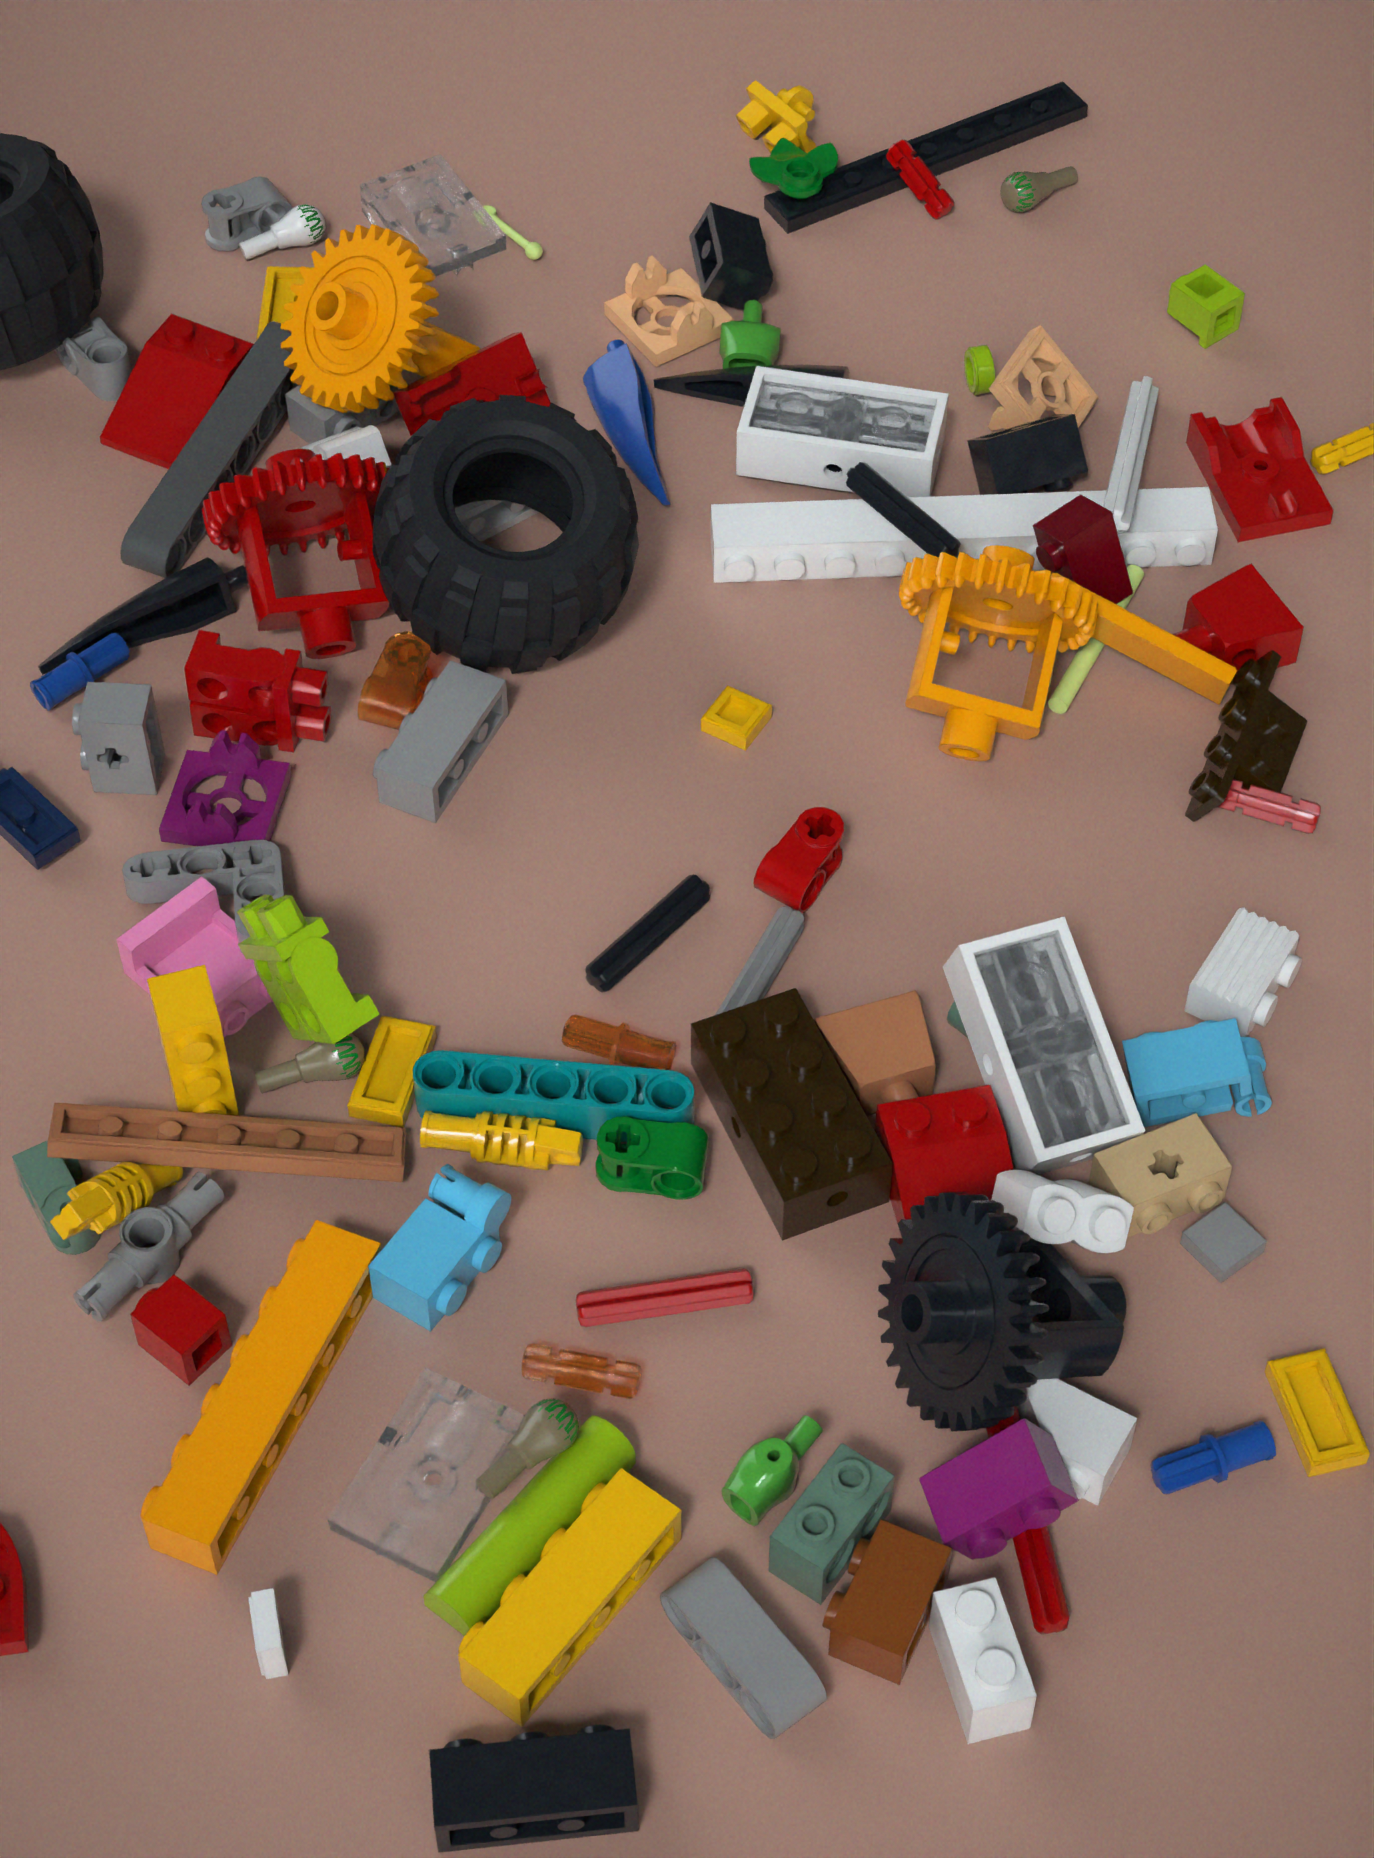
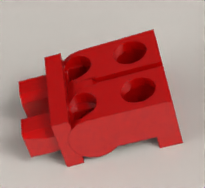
M204 630L198 631L184 667L188 699L191 700L189 706L194 736L215 738L221 730H225L231 741L239 742L241 733H247L258 745L274 746L278 744L279 750L293 753L299 738L325 741L332 720L331 707L323 705L328 691V671L304 668L302 654L299 650L285 649L282 655L279 651L272 648L260 647L246 650L221 645L220 633Z

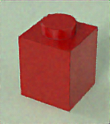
M175 1274L159 1288H153L146 1292L138 1301L135 1310L130 1313L138 1345L188 1386L232 1346L226 1315Z

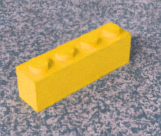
M622 1468L607 1485L600 1482L589 1492L581 1506L580 1516L567 1530L559 1528L552 1534L541 1552L539 1563L527 1576L520 1574L510 1582L501 1597L498 1610L486 1623L479 1621L474 1624L460 1643L458 1659L462 1683L520 1727L525 1725L682 1539L681 1509Z

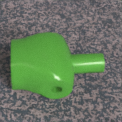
M750 300L745 303L743 321L722 323L719 353L723 360V368L773 365L777 360L781 328L761 322L763 307L760 302Z
M804 1415L784 1440L769 1438L751 1446L741 1456L722 1488L721 1494L728 1507L748 1524L757 1526L766 1513L787 1500L795 1489L799 1472L798 1461L823 1432L821 1426L809 1416Z

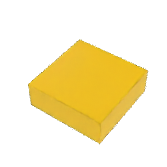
M727 685L702 716L701 731L746 751L772 718V705Z

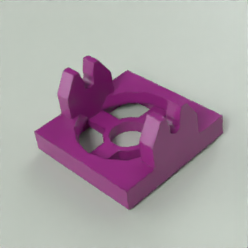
M221 730L213 739L210 752L187 750L159 827L161 842L206 846L249 840L270 841L291 778L290 763L261 759L259 745L247 733H241L238 744H233L225 730ZM213 775L227 776L224 786L210 794L191 792L192 788L206 777ZM245 779L255 780L262 786L266 795L265 802L246 798L245 794L241 791ZM223 798H234L241 802L239 810L234 813L221 803L217 804L215 812L212 810V806ZM245 817L252 818L247 823L237 826V823Z

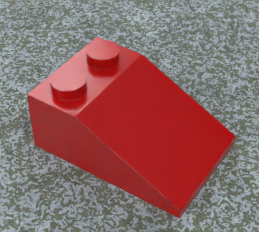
M170 314L145 343L100 435L101 444L169 469L254 344Z
M990 1085L877 1104L875 1132L893 1163L890 1200L897 1224L900 1220L912 1219L910 1208L913 1205H924V1198L927 1196H939V1193L966 1192L969 1194H983L991 1200L997 1174L1014 1170L1006 1131Z

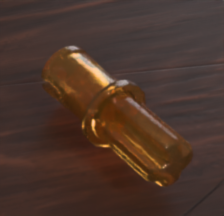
M575 1014L567 1019L562 1033V1044L564 1046L609 1059V1064L615 1066L623 1063L638 1068L671 1070L676 1053V1042L665 1041L631 1031L630 1025L624 1022L617 1027Z

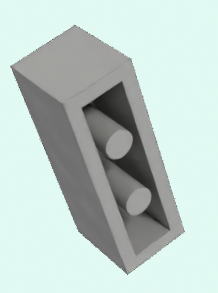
M450 660L438 678L434 677L429 681L423 700L415 712L408 713L404 717L398 736L389 749H383L376 758L373 777L377 779L379 803L436 823L508 716L506 680Z

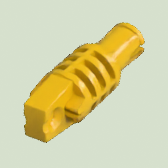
M426 1110L420 1129L421 1148L430 1147L469 1152L471 1158L476 1159L478 1163L489 1162L494 1165L502 1166L504 1164L517 1168L520 1166L532 1170L548 1171L549 1164L579 1166L584 1143L581 1132L556 1128L555 1120L539 1117L527 1118L523 1115L511 1116L507 1113L493 1114L492 1111H483L482 1113H477L475 1118L432 1113V1111Z
M121 1162L70 1189L67 1195L72 1201L50 1223L63 1240L86 1229H91L99 1235L121 1223L134 1210L148 1207L154 1194L177 1184L183 1177V1167Z

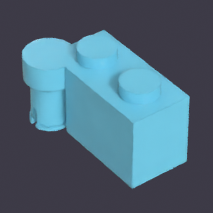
M1236 1018L1223 1021H1203L1193 1027L1163 1033L1148 1032L1137 1038L1122 1041L1132 1097L1144 1127L1174 1122L1195 1113L1200 1117L1230 1111L1234 1103L1229 1085L1231 1086L1235 1102V1111L1241 1116H1252L1249 1105L1250 1099L1254 1100L1257 1115L1266 1112L1272 1105L1263 1071L1266 1069V1060L1262 1045L1255 1038L1240 1036Z
M449 1164L444 1165L440 1169L441 1173L446 1176V1179L436 1173L430 1184L428 1195L434 1202L425 1198L368 1266L373 1298L430 1332L444 1315L451 1316L457 1311L465 1298L467 1287L478 1273H486L497 1261L502 1249L499 1226L509 1211L512 1198L510 1193L494 1184L487 1182L482 1185L455 1170Z

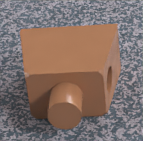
M916 990L814 1019L866 1116L876 1113L877 1104L933 1094L936 1069L935 1058Z

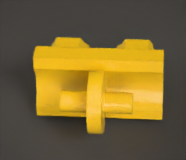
M756 80L746 88L750 102L736 115L740 128L745 134L753 139L768 126L772 129L762 137L765 147L770 153L781 138L789 140L806 153L816 147L815 142L807 137L806 134L807 122H810L815 116V111L811 109L814 99L810 90L799 85L790 90L783 88L775 96Z

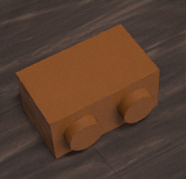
M881 1519L871 1541L862 1537L853 1552L848 1567V1574L854 1577L846 1594L836 1591L826 1610L822 1627L830 1630L828 1655L900 1685L930 1619L933 1592L943 1590L948 1579L952 1548Z

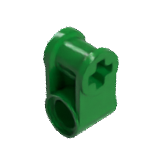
M626 1116L607 1120L599 1128L596 1138L599 1155L595 1162V1170L599 1182L607 1189L616 1192L662 1195L676 1200L691 1199L701 1194L704 1186L709 1144L708 1134L702 1128L685 1122L665 1123L638 1120ZM622 1132L627 1133V1144H621ZM617 1165L623 1166L621 1177L617 1176Z

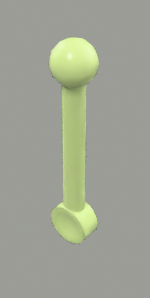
M487 205L478 210L480 222L484 224L492 223L525 249V254L529 259L537 260L542 256V246L537 242H529L497 217L495 207Z

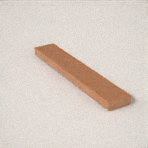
M54 1103L47 1143V1157L403 1182L406 1128Z

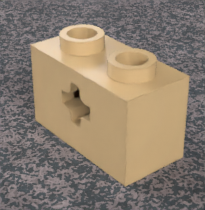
M1197 1113L1095 1153L1088 1185L1118 1196L1134 1207L1127 1236L1129 1238L1141 1232L1144 1234L1155 1233L1163 1229L1175 1218L1193 1211L1195 1213H1204L1217 1206L1225 1198L1232 1165Z

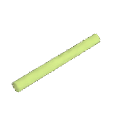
M1137 565L1127 566L1133 594L1116 604L1126 609L1144 578V571ZM1091 637L1086 645L1080 646L1048 701V706L1053 712L1064 714L1068 710L1102 651L1104 643Z

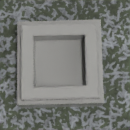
M1224 1202L1182 1232L1180 1244L1222 1283L1261 1255L1265 1250L1267 1241L1232 1207Z

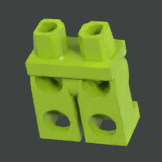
M264 894L237 911L238 916L250 935L249 938L239 943L238 946L246 959L254 960L256 971L293 1039L335 1044L380 1014L369 994L350 993L337 970L338 956L335 948L329 941L321 938L329 933L322 917L303 916L292 895H284L274 900L272 895Z

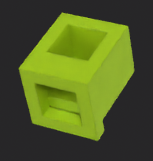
M1205 264L1187 275L1180 276L1171 284L1167 313L1200 337L1199 345L1206 349L1239 329L1245 293Z

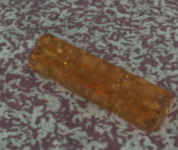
M535 1343L527 1345L522 1358V1376L529 1380L546 1382L548 1377L555 1378V1385L601 1394L604 1388L611 1389V1396L626 1399L636 1397L641 1382V1366L633 1362L617 1359L615 1365L608 1364V1357L560 1349L559 1354L552 1353L551 1346Z

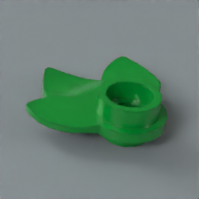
M781 138L773 148L770 157L749 158V165L753 175L761 181L778 185L784 194L792 198L805 199L818 193L822 188L823 178L836 171L838 153L832 143L820 145L806 153L789 140Z

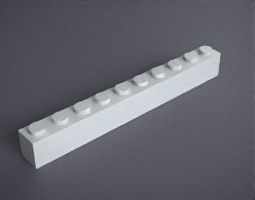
M1209 487L1138 489L1131 525L1128 530H1118L1117 532L1126 567L1128 565H1137L1140 568L1211 565L1218 527ZM1107 490L908 498L960 541L959 552H964L974 559H979L980 554H983V549L987 546L1013 547L1032 555L1035 559L1032 571H1040L1045 569L1036 555L1038 543L1033 525L1080 494L1103 506ZM863 499L711 504V553L714 583L902 576L907 562L912 563L915 557L924 559V555L927 554Z

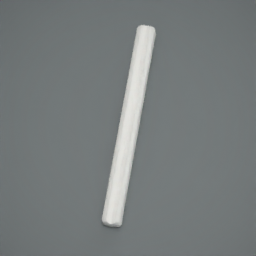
M1143 376L1142 382L1133 381L1130 386L1103 507L1112 511L1117 532L1118 530H1128L1131 525L1159 388L1152 385L1153 378L1149 376Z

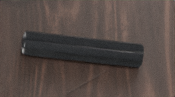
M860 462L854 468L851 467L848 470L846 485L927 554L939 557L940 552H945L956 558L958 557L960 541L867 463Z
M694 874L682 880L586 966L587 982L599 992L609 991L709 901L710 887L706 881H702Z

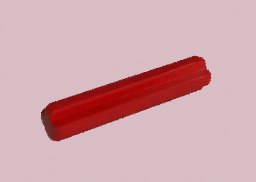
M742 1268L582 1291L576 1295L577 1316L581 1326L590 1327L749 1304L753 1300V1283L749 1271Z

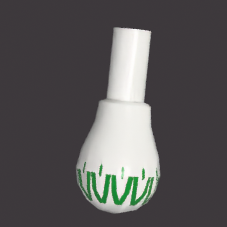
M297 205L289 210L278 222L271 225L270 230L239 243V247L244 258L249 260L277 247L284 249L315 244L322 238L325 232L324 216L319 209L312 205Z

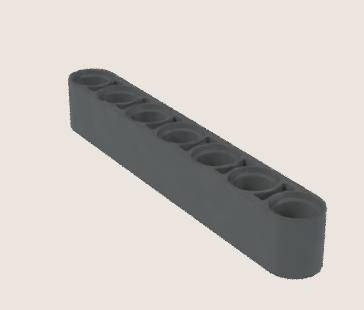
M272 321L265 327L128 528L120 551L123 564L163 578H167L180 571L206 533L201 509L204 507L203 500L209 499L208 493L210 491L220 490L219 484L235 482L234 476L245 474L287 411L285 394L297 387L298 384L290 380L294 370L284 366V361L291 352L281 349L280 343L291 336V333L280 329L281 323Z

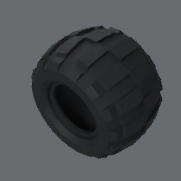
M0 133V370H4L35 360L58 348L67 337H73L90 320V313L99 305L104 270L100 232L90 200L68 166L57 159L55 151L44 143L29 140L27 137Z
M499 395V400L482 403L473 398L452 405L449 411L443 413L440 421L429 419L405 442L395 458V464L391 465L383 478L375 505L372 552L377 567L380 569L379 579L383 591L400 621H410L413 635L417 637V641L436 655L444 651L459 658L462 665L485 673L488 667L510 668L512 674L535 671L537 667L543 666L547 658L553 657L561 661L586 645L598 632L599 625H605L616 613L628 590L639 547L636 527L638 522L636 501L625 469L617 467L616 455L612 452V446L596 429L587 430L577 423L574 419V413L553 403L546 407L527 402L526 396ZM484 500L510 501L525 505L542 513L554 522L563 533L553 542L536 550L525 552L503 551L492 548L473 537L461 524L456 515L455 508L471 502Z

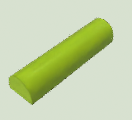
M590 1416L579 1428L577 1438L572 1446L553 1456L424 1594V1605L464 1636L477 1622L482 1621L486 1623L500 1607L501 1597L510 1582L520 1574L527 1576L539 1563L541 1552L552 1534L559 1528L567 1530L580 1516L581 1506L589 1492L600 1482L607 1485L620 1468L629 1472L636 1464L635 1450L626 1436L609 1421L599 1416Z

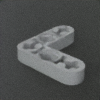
M249 840L146 852L128 859L122 869L127 896L132 901L141 904L167 902L201 876L216 888L218 896L234 894L235 926L238 944L249 938L250 935L238 916L237 911L252 902L248 900L253 897L265 894L272 895L275 900L285 895L281 852L276 844L267 840ZM214 869L212 872L205 874H191L198 870Z

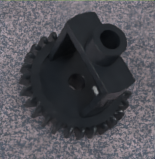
M947 1192L939 1193V1196H927L924 1198V1205H913L910 1208L912 1219L899 1221L898 1226L902 1238H890L888 1243L896 1259L883 1260L882 1268L891 1280L890 1284H882L878 1287V1292L888 1299V1306L878 1310V1317L889 1321L890 1327L880 1338L881 1343H893L894 1349L886 1360L887 1366L901 1367L895 1385L897 1389L909 1388L906 1403L909 1407L921 1406L920 1418L923 1421L935 1420V1428H950L951 1431L991 1428L996 1426L1000 1420L1012 1417L1014 1407L1026 1402L1027 1395L1017 1388H1030V1386L1037 1383V1380L1102 1376L1109 1369L1120 1348L1124 1332L1122 1324L1126 1315L1125 1294L1122 1286L1113 1276L1106 1274L1078 1275L1052 1244L1030 1239V1235L1022 1230L1009 1231L1017 1225V1217L1009 1213H1003L1004 1206L1000 1202L989 1200L983 1194ZM1036 1316L1041 1323L1032 1322V1317Z

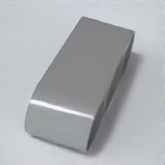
M710 1558L660 1594L662 1607L676 1630L754 1724L770 1739L777 1738L827 1700L823 1683L811 1665L732 1572L717 1558Z

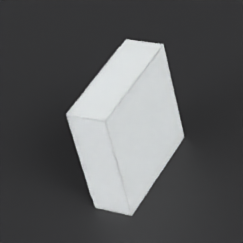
M274 1588L251 1592V1597L248 1598L255 1650L262 1676L265 1675L266 1679L288 1675L281 1619Z

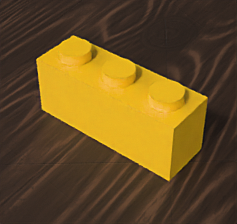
M205 965L147 978L177 1110L180 1112L239 1116L220 1017Z

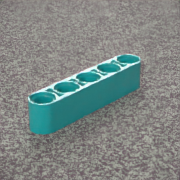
M443 1050L431 1051L422 1055L413 1067L416 1107L422 1119L426 1110L432 1111V1113L475 1118L477 1113H482L483 1111H492L493 1114L507 1113L511 1116L523 1115L527 1118L539 1117L555 1120L556 1128L581 1132L583 1139L594 1140L597 1138L599 1128L607 1120L614 1117L626 1116L638 1120L694 1124V1086L688 1077L672 1070ZM672 1107V1108H674V1109H663V1108ZM622 1132L621 1142H627L626 1132Z

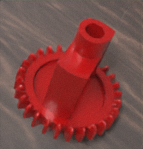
M292 449L269 457L265 462L266 469L255 467L252 469V476L236 475L234 476L235 482L219 484L220 490L210 491L208 493L209 499L203 500L204 507L201 508L206 532L211 542L218 545L221 550L229 548L233 554H237L242 550L259 632L300 627L305 654L311 659L337 657L356 648L352 621L377 619L389 608V601L379 579L380 569L377 567L372 552L375 505L382 480L390 469L386 468L385 462L375 463V458L373 457L361 460L359 454L343 459L342 453H336L330 458L322 460V455L315 454L312 450ZM344 529H348L350 540H345ZM331 534L335 535L338 541L337 553L339 560L355 561L360 585L359 590L276 598L268 560L270 547L274 544L279 545L280 552L284 556L288 554V545L296 542L300 550L306 553L309 540H317L319 546L325 549L326 536Z

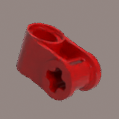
M813 807L800 814L779 843L772 847L762 859L754 877V888L794 910H799L801 913L806 912L842 863V849L839 843L844 836V822L841 816L834 810L825 807Z

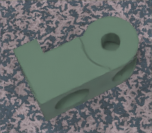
M48 1140L13 1155L12 1158L20 1185L53 1246L58 1251L71 1255L81 1254L93 1248L99 1241L101 1234L98 1235L95 1231L86 1229L63 1240L50 1223L72 1201L67 1193L70 1189L77 1186L74 1180L83 1177L79 1159L47 1157Z

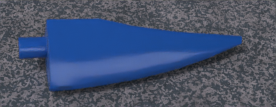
M613 340L607 345L608 353L588 367L583 376L587 394L605 433L623 461L639 481L663 505H669L670 501L657 458L653 428L654 404L644 373L627 343L625 344L622 340Z

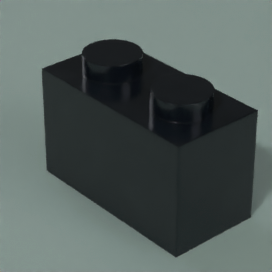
M710 202L689 236L701 296L744 310V305L747 301H758L761 296H765L769 292L773 281V272L770 269L766 252V241L763 239L759 218Z
M1056 414L967 440L980 495L1028 493V489L1042 485L1045 492L1054 491L1073 485L1072 476L1088 472L1075 414Z

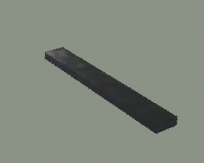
M1062 81L908 140V142L916 151L914 157L919 156L934 176H938L1087 117L1088 104ZM885 149L838 167L835 172L823 178L821 190L808 198L795 199L784 194L781 190L764 196V209L789 234L907 188L908 185L899 175L902 170H895L887 160L886 154L889 150Z

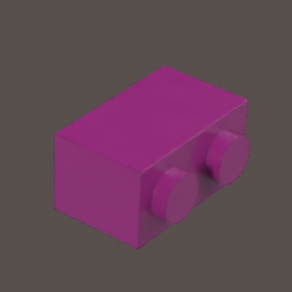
M1025 1418L919 1478L943 1544L972 1560L975 1558L991 1557L1001 1552L1006 1547L1007 1541L1028 1529H1038L1053 1523L1060 1517V1511L1079 1501L1053 1436Z

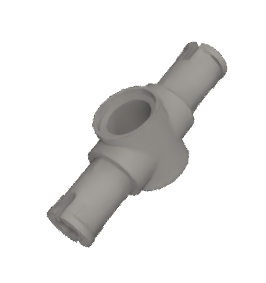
M197 1172L187 1185L165 1205L159 1204L155 1208L144 1207L131 1212L120 1224L119 1236L121 1241L108 1253V1261L104 1264V1267L81 1289L74 1293V1299L78 1306L86 1314L89 1315L91 1313L93 1319L101 1322L134 1286L141 1288L145 1284H157L168 1280L179 1268L181 1259L179 1250L192 1238L190 1230L224 1199V1193L220 1186L211 1178L207 1181L204 1173ZM152 1243L157 1244L150 1248H143L144 1246Z

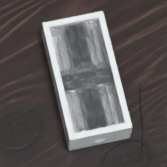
M756 366L737 429L736 475L853 492L846 485L848 478L846 474L851 467L854 468L858 463L863 462L867 463L906 497H931L945 439L949 394Z
M1065 916L958 945L944 964L943 970L984 1083L991 1086L1006 1131L1010 1155L1016 1170H1025L1041 1175L1091 1160L1097 1152L1142 1135L1145 1132L1143 1123Z

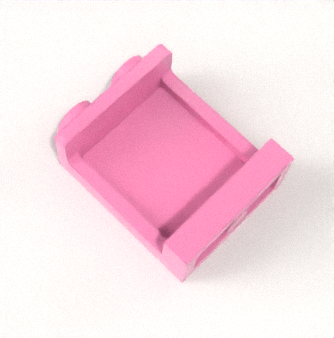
M202 876L116 939L124 973L149 995L147 978L205 965L220 1017L223 1037L238 1032L250 1017L270 1002H273L256 971L254 960L246 959L240 951L235 921L220 909L216 888Z

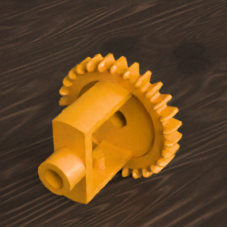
M371 224L370 229L362 225H356L354 233L343 229L340 231L339 242L331 238L325 240L326 255L315 250L311 253L314 268L311 270L301 266L299 271L305 282L303 285H291L290 289L297 296V300L285 303L284 309L291 312L293 317L281 323L280 328L291 333V336L280 343L281 349L291 352L284 361L285 367L294 370L290 377L291 382L301 385L299 392L312 398L311 402L340 413H347L348 411L362 413L365 407L377 409L380 405L378 398L385 401L393 400L394 394L390 390V385L400 389L407 388L408 386L406 380L402 377L401 372L403 369L425 377L480 350V347L468 342L466 339L425 321L429 317H437L439 315L436 308L425 304L429 299H436L439 296L436 288L426 284L435 280V274L432 270L426 268L429 263L428 258L424 254L419 253L418 246L414 242L407 240L403 235Z
M1000 545L987 546L983 549V554H980L979 559H974L964 552H959L958 558L945 552H940L939 557L925 554L924 559L915 557L912 563L907 562L903 570L899 587L901 605L903 608L908 609L909 615H918L920 623H923L905 706L945 718L938 748L943 753L956 758L970 761H988L991 757L996 732L1024 740L1036 737L1041 728L1057 651L1064 653L1068 647L1076 650L1080 646L1086 645L1095 631L1099 603L1092 601L1093 595L1083 593L1081 585H1068L1069 579L1066 577H1050L1051 571L1049 570L1032 571L1035 561L1034 557L1020 549ZM946 622L950 623L949 632L944 631ZM965 628L969 630L968 640L970 643L975 641L978 634L983 633L988 637V646L990 648L1001 637L1007 640L1009 651L1014 650L1017 640H1022L1026 643L1025 647L1028 653L1034 651L1022 708L932 683L939 651L951 655L956 654L960 642L959 629Z

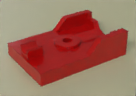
M522 332L512 333L409 384L407 388L398 389L393 392L411 436L429 419L440 421L443 413L450 410V406L473 398L477 401L490 402L499 400V395L526 396L527 402L549 407L551 404L545 390L547 386L544 385L540 378V369H537Z
M1282 397L1270 399L1269 406L1254 409V412L1247 419L1235 425L1220 424L1216 416L1205 418L1202 412L1190 415L1186 444L1237 542L1331 524L1334 510L1304 457L1300 428Z

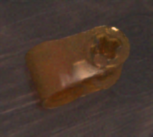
M410 631L396 633L387 640L372 674L366 679L361 690L358 702L359 720L399 730L404 717L408 713H414L422 702L425 689L433 678L431 669L427 666L431 655V648L428 643Z

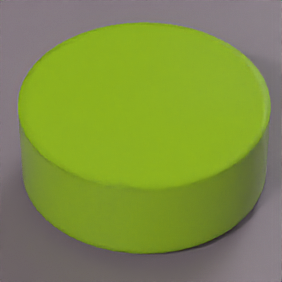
M987 345L968 347L964 355V370L968 388L974 395L991 393L989 387L995 380V370L990 349Z

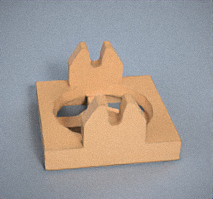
M653 255L648 257L645 271L637 262L632 264L625 279L624 294L604 302V315L655 367L719 339L722 323L734 321L716 301L701 296L699 284L682 268L667 274V270ZM668 295H679L686 297L690 303L681 307L665 306L659 299ZM645 307L651 313V320L637 325L634 320V313L637 309ZM664 316L675 317L671 327L661 326L656 321Z
M1041 325L1027 333L989 387L991 393L1002 406L998 407L993 413L988 428L991 431L1001 428L1008 429L1040 419L1045 410L1054 411L1055 414H1075L1079 428L1099 398ZM1020 371L1024 374L1023 377L1031 383L1033 399L1029 404L1019 393L1018 377ZM1044 395H1056L1055 402H1049Z

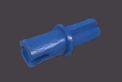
M111 633L79 654L74 652L67 654V661L37 680L31 681V690L42 707L49 711L84 687L86 688L87 682H94L100 676L128 660L129 647L118 633Z
M1259 1420L1250 1426L1216 1438L1209 1433L1200 1436L1199 1444L1154 1459L1150 1465L1152 1478L1156 1487L1163 1494H1171L1210 1479L1220 1483L1227 1480L1229 1472L1263 1460L1273 1459L1276 1456V1447L1270 1430L1263 1421Z

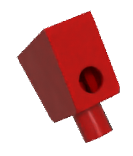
M1249 564L1192 595L1187 601L1183 629L1173 635L1226 662L1238 671L1249 659L1257 661L1271 650H1274L1281 656L1277 668L1296 663L1304 627L1256 568Z

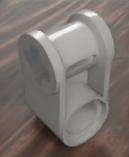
M261 176L231 187L208 192L201 202L203 212L208 216L209 227L205 232L207 245L218 251L236 250L240 248L239 243L270 230V226L278 222L292 209V206L268 178Z
M96 316L88 321V326L80 329L73 337H67L63 344L55 350L63 366L72 375H76L95 396L101 400L117 401L132 372L129 353L125 342L120 340L108 328L106 323Z

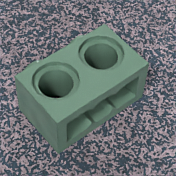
M841 1443L770 1535L768 1571L821 1605L847 1571L859 1540L862 1537L870 1540L880 1520H885L891 1512L895 1475Z

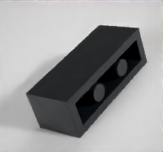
M591 1725L571 1735L549 1737L542 1732H525L505 1742L483 1744L476 1739H458L447 1743L444 1748L429 1749L433 1818L438 1853L639 1831L638 1802L630 1728L615 1730V1728L609 1725Z

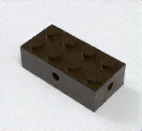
M796 988L691 1023V1065L782 1241L889 1202L893 1163Z

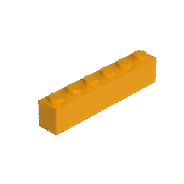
M319 1220L314 1222L305 1239L299 1238L296 1240L288 1255L287 1270L278 1286H270L262 1298L258 1312L259 1318L249 1335L242 1334L237 1340L231 1354L230 1368L221 1384L214 1383L207 1391L201 1407V1418L191 1435L188 1433L184 1434L178 1441L171 1459L172 1468L161 1486H153L143 1502L141 1520L151 1549L218 1575L373 1298L368 1266L382 1250L381 1243Z

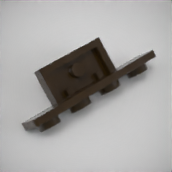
M1271 650L1257 661L1249 659L1235 674L1233 684L1236 685L1232 698L1220 711L1218 719L1222 723L1217 735L1213 737L1204 751V757L1207 758L1204 768L1189 788V794L1192 798L1185 816L1193 822L1225 801L1233 779L1243 781V786L1250 789L1251 784L1281 792L1308 720L1268 690L1281 659V656L1274 650Z

